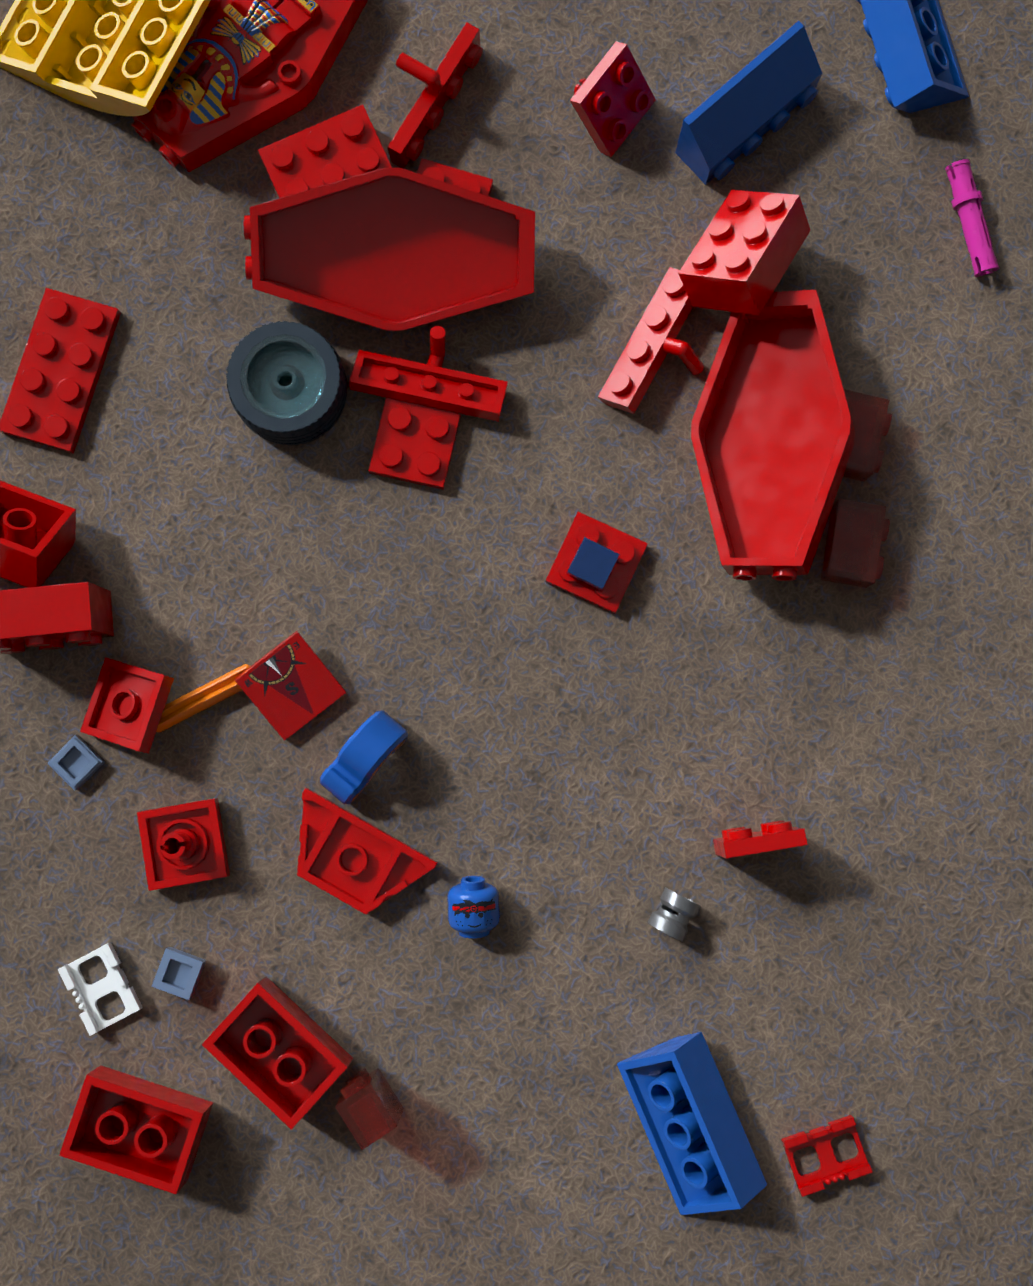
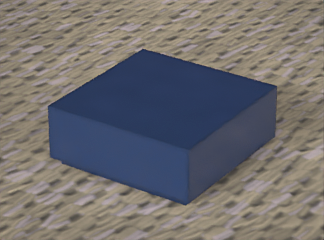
M584 537L567 574L602 591L620 554Z

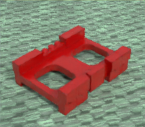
M852 1115L828 1122L829 1126L818 1127L810 1130L809 1133L802 1131L781 1139L798 1191L802 1197L824 1190L823 1183L830 1185L831 1181L837 1183L838 1178L844 1180L846 1175L849 1180H853L873 1173L863 1150ZM851 1133L858 1154L854 1158L839 1162L834 1155L831 1140L834 1137ZM813 1146L818 1156L820 1167L814 1172L801 1175L798 1173L793 1154L796 1150Z

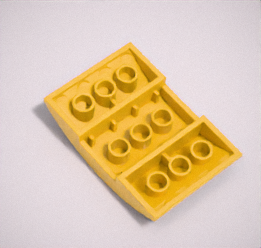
M15 0L0 26V68L68 101L90 109L121 116L145 115L151 111L211 0Z

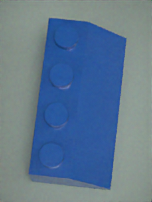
M857 0L862 5L865 19L863 20L865 31L873 40L876 50L874 60L878 69L884 75L887 85L885 95L892 107L913 113L969 97L938 0Z
M800 21L796 22L683 120L675 153L705 185L714 177L717 180L723 179L733 169L735 165L733 161L742 153L745 156L752 154L762 143L763 139L761 137L771 129L773 132H777L789 120L791 116L789 112L797 105L801 109L806 107L818 94L816 87L821 78L822 71L805 27Z
M702 1032L675 1037L617 1063L680 1215L742 1209L767 1186V1182Z

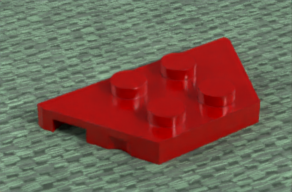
M305 788L302 792L303 813L302 824L300 825L299 841L301 845L300 855L298 856L297 876L365 915L436 867L438 863L436 860L313 790Z

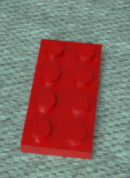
M45 289L0 420L1 433L74 454L121 315L118 308L53 289Z

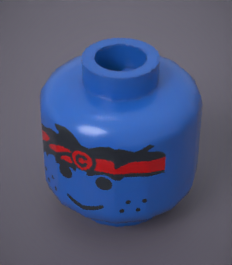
M463 877L460 884L449 890L447 895L448 922L454 930L459 932L460 936L464 938H482L489 935L490 930L498 925L500 920L499 892L495 886L485 883L484 877Z

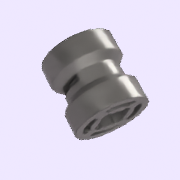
M665 887L660 897L662 904L657 911L652 912L647 923L683 942L688 933L687 924L690 918L696 917L701 906ZM674 910L678 912V916L671 913V911Z

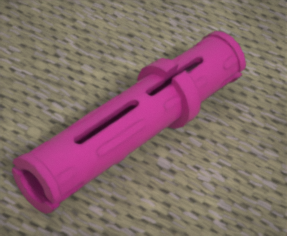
M962 159L951 163L952 166L948 165L945 170L954 197L951 201L953 210H957L960 217L974 275L979 277L991 274L1000 268L994 254L987 223L982 211V192L980 190L977 191L970 160Z

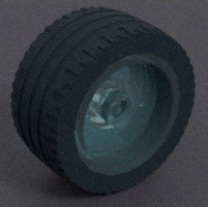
M288 321L272 322L249 332L250 334L246 335L239 342V345L235 347L227 367L226 381L228 393L237 414L254 433L277 444H306L323 436L338 421L343 412L347 397L346 374L336 350L319 332L301 323ZM292 381L290 385L285 386V383Z

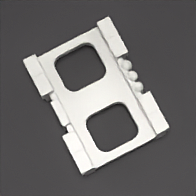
M111 942L58 969L67 990L74 989L72 995L74 997L77 996L76 1003H80L79 1009L84 1010L79 1015L89 1036L143 1008L133 986L129 987V981L123 969L119 967L121 961ZM94 956H100L108 971L107 976L93 984H88L80 971V965ZM115 991L120 995L125 1010L122 1014L110 1020H105L97 1006V1001L99 998Z

